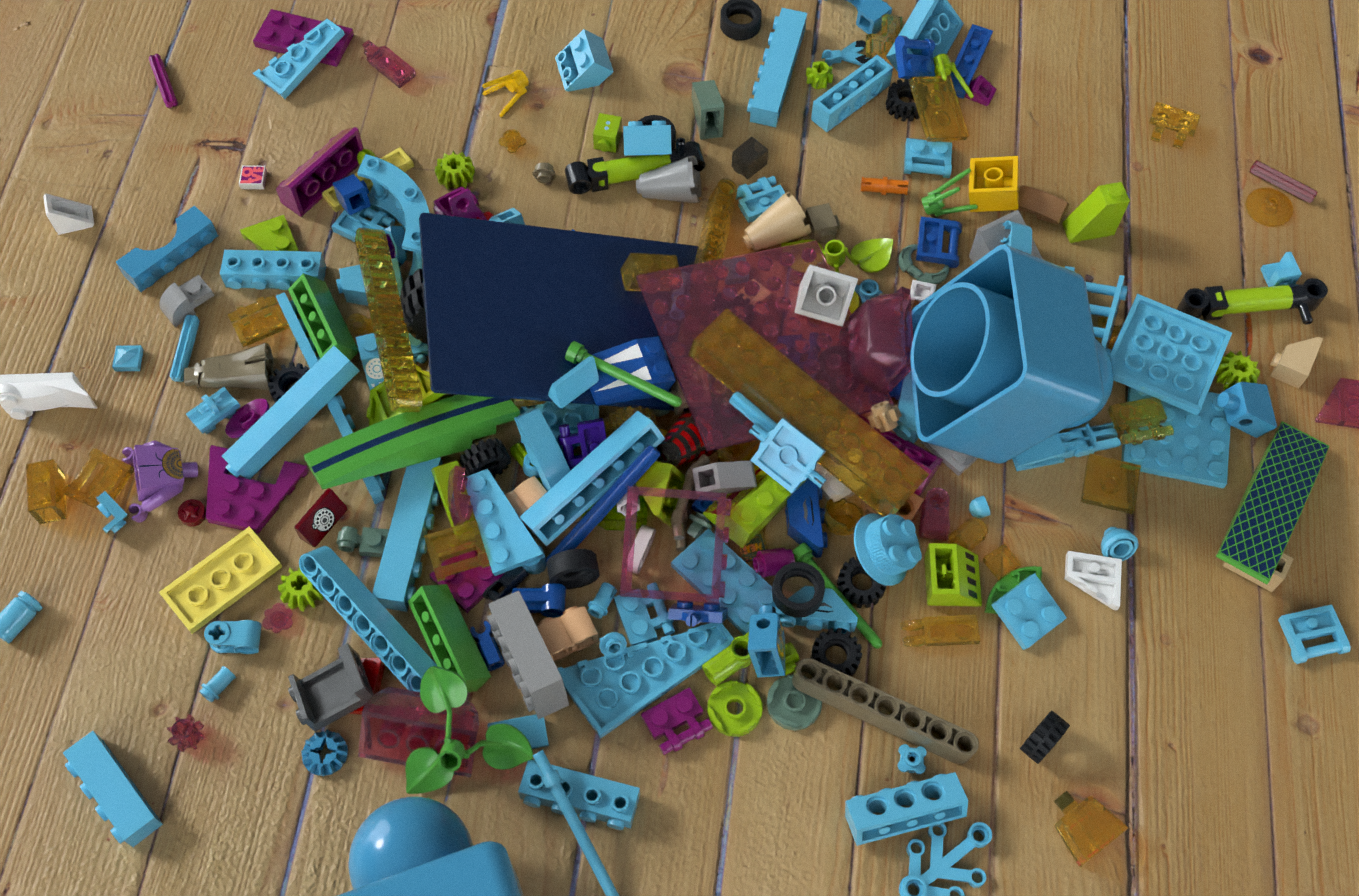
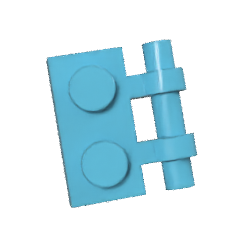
M774 176L759 178L755 183L750 185L743 184L738 186V189L731 191L733 200L742 198L738 200V207L748 223L755 221L785 194L781 185L771 187L777 184Z
M371 207L349 215L344 209L331 227L334 233L373 251L378 245V235L385 229L382 226H394L395 220L388 217L387 213L375 211Z
M656 582L647 585L649 596L642 597L640 590L636 589L614 597V603L630 646L656 641L657 634L655 630L663 628L665 635H671L675 632L672 624L674 620L668 619L669 612L664 603L666 598L663 591L659 590ZM654 606L658 616L651 619L647 608Z

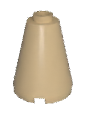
M786 192L744 230L745 235L742 236V239L748 249L753 248L754 251L805 237L811 233V228L809 224L804 225L803 221L806 216L793 195L790 196V192Z

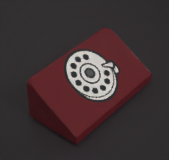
M326 489L294 526L299 538L310 546L316 547L345 514L347 507L332 489Z

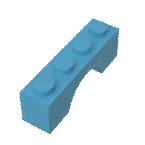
M846 0L853 4L858 11L856 25L872 37L890 23L892 8L882 0Z
M195 205L175 219L177 231L172 241L166 246L156 250H142L135 247L116 261L123 276L140 292L152 286L161 277L173 271L175 267L192 257L194 253L218 237L212 221Z

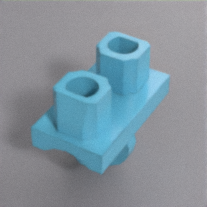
M223 387L210 397L206 394L201 397L203 402L187 412L186 415L202 434H209L216 429L217 423L224 418L230 419L241 406L227 389Z

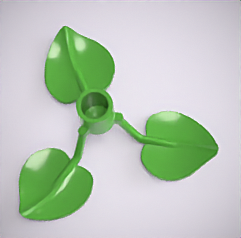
M438 666L429 667L421 680L420 696L424 706L430 712L440 713L446 709L445 743L440 753L430 747L418 748L410 753L405 766L407 794H419L444 787L451 781L454 771L460 767L463 758L468 759L473 752L484 746L482 755L487 764L495 769L505 770L532 760L533 751L525 735L517 728L508 724H495L487 729L486 740H480L471 748L465 750L464 745L460 741L451 739L452 708H457L464 704L468 694L467 684L460 675Z

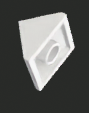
M809 264L799 286L795 313L843 327L858 278Z

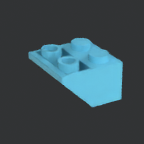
M585 29L555 56L564 89L568 92L599 86L614 72L603 38Z
M630 121L628 126H623L624 156L672 155L671 125H666V121H652V125L643 126L642 121Z

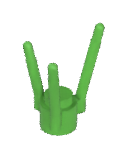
M970 168L922 198V204L927 215L935 214L938 217L943 214L978 208V205L975 204L942 209V207L946 206L944 199L959 192L960 187H956L943 194L941 192L971 172Z

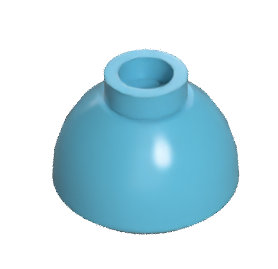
M1110 527L1105 530L1101 541L1103 556L1124 561L1136 552L1138 539L1133 533L1117 527Z

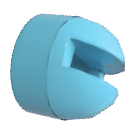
M984 496L977 497L970 502L969 511L973 517L984 518L990 515V509Z

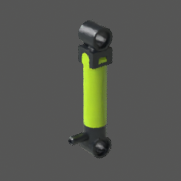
M678 138L676 140V149H672V155H642L604 161L603 157L587 159V165L580 161L568 164L565 168V175L570 192L579 195L588 192L590 189H592V192L608 190L609 184L637 180L640 174L688 156L696 157L698 164L694 165V169L699 172L705 168L706 164L699 143L694 141L685 143L684 138Z
M1314 278L1306 280L1304 284L1223 290L1222 286L1205 287L1204 291L1199 288H1192L1186 291L1177 310L1198 319L1202 315L1204 321L1219 320L1224 314L1298 308L1303 324L1308 325L1313 322L1310 312L1317 309L1327 295L1328 288L1324 282Z

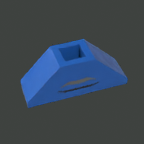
M807 479L787 499L785 508L787 535L799 545L806 543L812 550L811 554L815 558H821L823 548H827L828 545L827 533L822 532L821 524L825 523L824 508L819 507V500H822V487L819 488L811 480Z

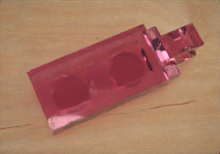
M370 40L362 44L369 64L397 87L401 88L416 76L415 70L388 47L381 46L378 48Z

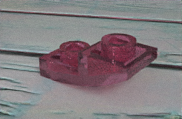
M455 465L449 473L448 504L454 526L460 527L466 520L469 521L473 505L469 504L471 496L461 494L464 493L467 486L468 478L464 477L466 468Z

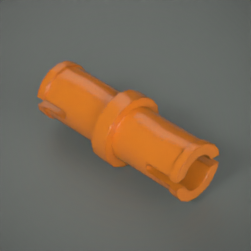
M883 176V179L862 177L860 192H880L881 195H886V193L907 195L909 180L888 179Z

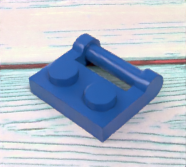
M898 36L895 39L898 78L922 81L936 79L933 59L934 40H914L906 36ZM907 48L919 49L922 55L907 54Z
M921 216L916 261L945 264L949 268L958 267L959 234L962 232V224L958 221ZM944 231H948L950 234L948 253L942 252Z

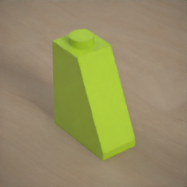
M1122 182L1098 186L1063 221L1062 226L1070 243L1115 235L1130 202Z

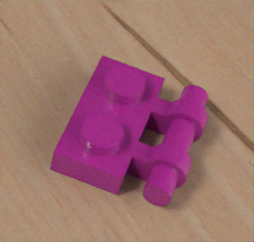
M690 687L641 713V718L654 741L662 736H665L667 739L666 742L659 745L663 755L671 751L677 752L683 748L682 745L693 739L699 740L705 736V732L713 729L709 719L700 723L696 721L695 718L703 714V709ZM687 724L689 729L678 735L674 733L673 730Z

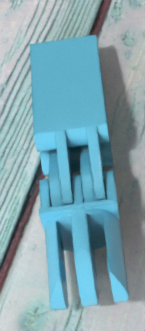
M1113 422L1092 427L1087 423L1085 427L1072 429L1065 433L1058 432L1015 456L1012 460L1016 471L1063 463L1066 458L1090 455L1092 457L1094 452L1121 446V441L1117 437L1118 434L1116 429H1114Z

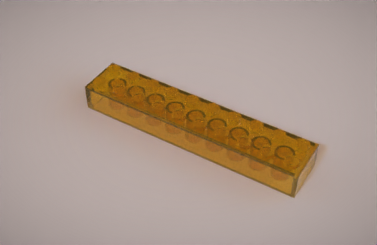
M726 308L694 339L689 352L691 358L733 393L740 392L777 424L782 418H785L826 450L818 463L882 517L889 514H897L929 476L924 469L729 309Z

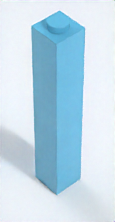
M333 346L222 455L228 463L226 466L227 470L236 478L241 475L244 478L251 479L360 370Z

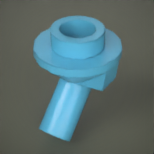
M611 632L599 638V647L605 656L616 657L626 649L627 642L623 634Z

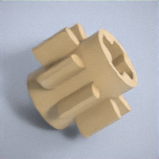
M884 401L872 406V413L867 418L872 428L876 427L880 432H887L898 426L897 421L902 415L897 405L893 406L890 405L889 401Z

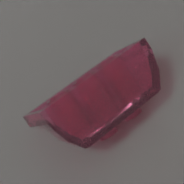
M903 286L896 293L881 294L866 300L849 317L851 372L863 384L884 395H887L911 371L910 357L913 341L910 289Z
M387 687L375 693L362 710L358 757L406 766L408 756L418 748L430 747L440 753L445 743L446 709L440 713L430 712L424 706L420 692ZM465 701L460 707L452 708L451 739L460 741L464 745L465 750H468L477 743L479 716L473 703ZM476 751L468 759L463 758L460 767L454 771V775L471 778Z

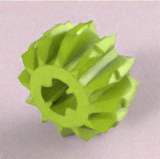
M453 150L451 155L444 153L443 158L437 159L435 175L440 185H444L447 190L452 187L455 190L458 187L466 189L467 183H473L475 167L470 156L465 157L463 152L457 155Z
M1230 351L1226 356L1222 357L1215 374L1217 376L1216 383L1224 384L1223 390L1239 382L1257 383L1260 375V370L1257 369L1258 362L1251 361V355L1243 356L1241 351L1236 353V355Z
M289 567L290 575H281L283 584L278 585L282 602L288 603L289 608L292 610L299 607L300 611L304 612L306 605L315 608L316 604L314 601L323 600V595L302 573L300 567L298 571H294V569Z

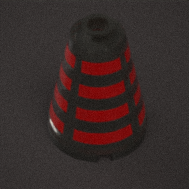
M690 408L686 410L664 436L665 440L656 447L660 452V457L657 461L672 464L676 467L696 461L702 454L707 457L713 455L722 444L720 425L716 426L712 421L715 418L704 409Z

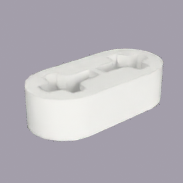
M646 525L641 526L628 555L625 570L639 574L653 543L656 529Z

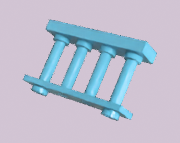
M1065 266L1066 269L1075 272L1074 267ZM1123 275L1119 276L1117 287L1085 282L1087 292L1114 296L1111 307L1089 304L1091 314L1108 317L1106 328L1093 326L1095 337L1103 338L1101 344L1108 355L1111 353V349H1108L1119 305L1121 300H1126L1128 286H1124L1125 276Z

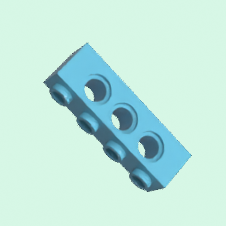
M879 55L874 56L813 101L811 120L825 132L830 131L890 86L893 67Z
M956 772L938 774L933 778L923 781H911L904 786L892 789L884 788L877 793L865 796L857 795L845 801V817L856 846L967 817L968 798ZM879 812V813H882V814H881V815H876V814H873V813Z

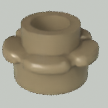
M544 162L536 164L535 170L532 172V175L540 183H549L556 174L553 166Z

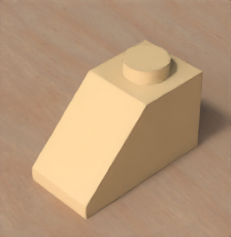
M1315 337L1289 344L1282 353L1276 352L1270 366L1274 367L1270 377L1299 389L1309 376L1323 338Z

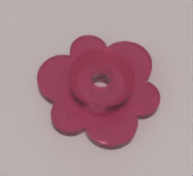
M276 603L272 609H266L264 612L265 618L262 621V626L267 630L272 629L277 634L282 629L287 630L293 625L291 619L293 611L290 608L286 609L283 603Z

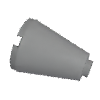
M688 156L640 174L639 179L636 180L637 193L641 194L643 198L700 203L701 200L698 197L702 195L700 172L694 169V165L698 164L696 157Z

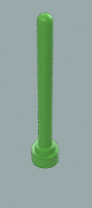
M573 341L568 347L565 360L577 364L593 355L588 353L584 345ZM593 356L598 370L674 407L681 406L682 400L680 397Z
M806 543L796 547L792 551L795 562H803L816 568L825 581V588L833 589L858 618L857 629L875 649L881 648L882 640L813 560L814 556L811 554V548Z

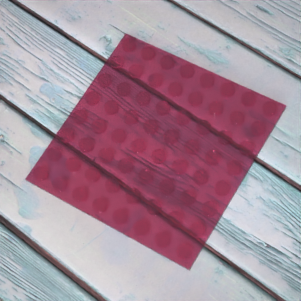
M817 240L637 275L636 280L707 452L758 439L749 433L754 423L729 403L730 398L736 392L743 394L777 424L782 418H785L798 429L872 412L871 407L880 402L889 401L890 405H894L849 309L843 327L795 313L799 286L809 264L830 270Z

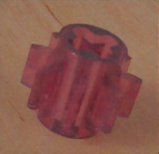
M191 714L186 719L176 717V722L173 726L167 727V730L173 735L169 738L168 742L172 746L177 745L181 752H184L186 747H192L196 750L200 739H205V736L199 731L204 727L201 721L195 722V718Z

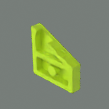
M284 215L240 229L242 237L254 243L258 250L299 251Z

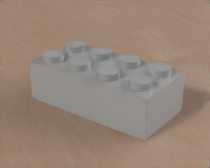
M516 591L489 603L491 615L487 616V619L492 628L491 631L497 645H500L502 649V655L507 666L511 668L513 679L523 694L522 697L528 711L534 710L539 720L569 706L563 679L520 592Z

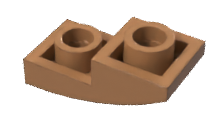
M1022 185L1019 190L1018 210L1035 214L1038 220L1060 224L1069 203L1044 191Z

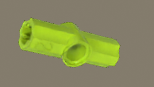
M749 632L734 638L730 646L702 665L706 677L715 686H718L741 668L748 667L752 663L749 654L739 656L735 652L739 648H744L748 651Z

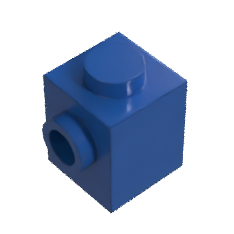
M354 174L332 183L338 202L349 215L371 206L367 195L369 190L363 180L360 181Z

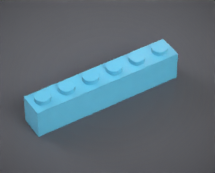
M782 8L780 15L775 16L773 23L775 31L770 32L768 39L770 47L769 49L765 48L763 62L765 63L760 65L757 78L760 79L759 82L755 81L752 95H754V99L750 98L747 106V112H750V122L771 127L777 126L806 29L807 13Z
M639 411L635 412L526 510L520 518L534 535L548 546L603 496L648 445L656 448L665 440V437L652 420Z
M441 457L406 467L372 592L386 609L407 612L409 607L408 600L416 593L414 584L416 578H420L422 573L421 557L422 554H426L429 540L426 537L428 530H432L434 526V506H438L440 503V494L431 469L443 465Z

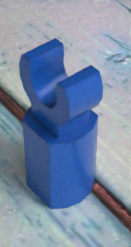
M484 621L485 632L479 634L473 626L470 627V632L473 639L479 642L477 647L488 671H493L502 667L505 661L495 638L491 637L492 629L489 622Z

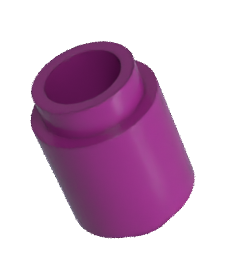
M784 547L758 551L756 557L753 558L754 570L761 577L775 576L783 566L795 562L792 550L785 549Z

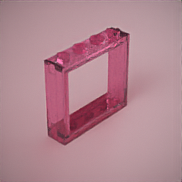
M628 486L620 596L719 603V597L724 598L725 581H721V570H726L727 554H722L723 543H728L729 527L724 526L725 516H730L731 499H726L727 493ZM638 496L717 501L711 594L632 588Z

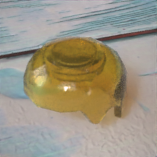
M832 498L829 499L824 507V525L831 533L837 536L854 534L857 522L863 517L862 510L856 504L846 501L845 498L833 502Z

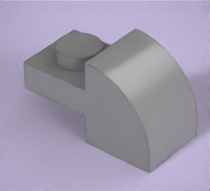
M197 275L179 287L175 282L171 284L162 294L159 306L173 326L177 327L184 322L186 315H196L194 308L212 298L214 294L204 280Z

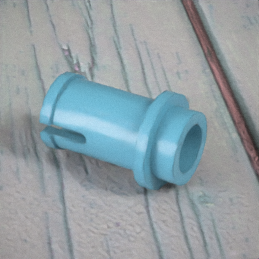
M602 583L594 600L588 603V613L598 619L606 616L608 613L607 608L614 595H616L617 589L609 583Z
M222 666L207 684L203 683L201 685L202 689L199 693L212 703L215 699L218 700L220 698L218 695L236 676L228 668Z

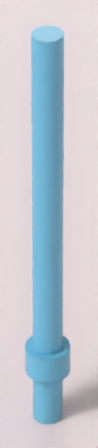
M539 751L533 757L543 774L541 779L545 787L550 788L605 895L619 896L560 783L562 779L557 769L553 770L544 751Z

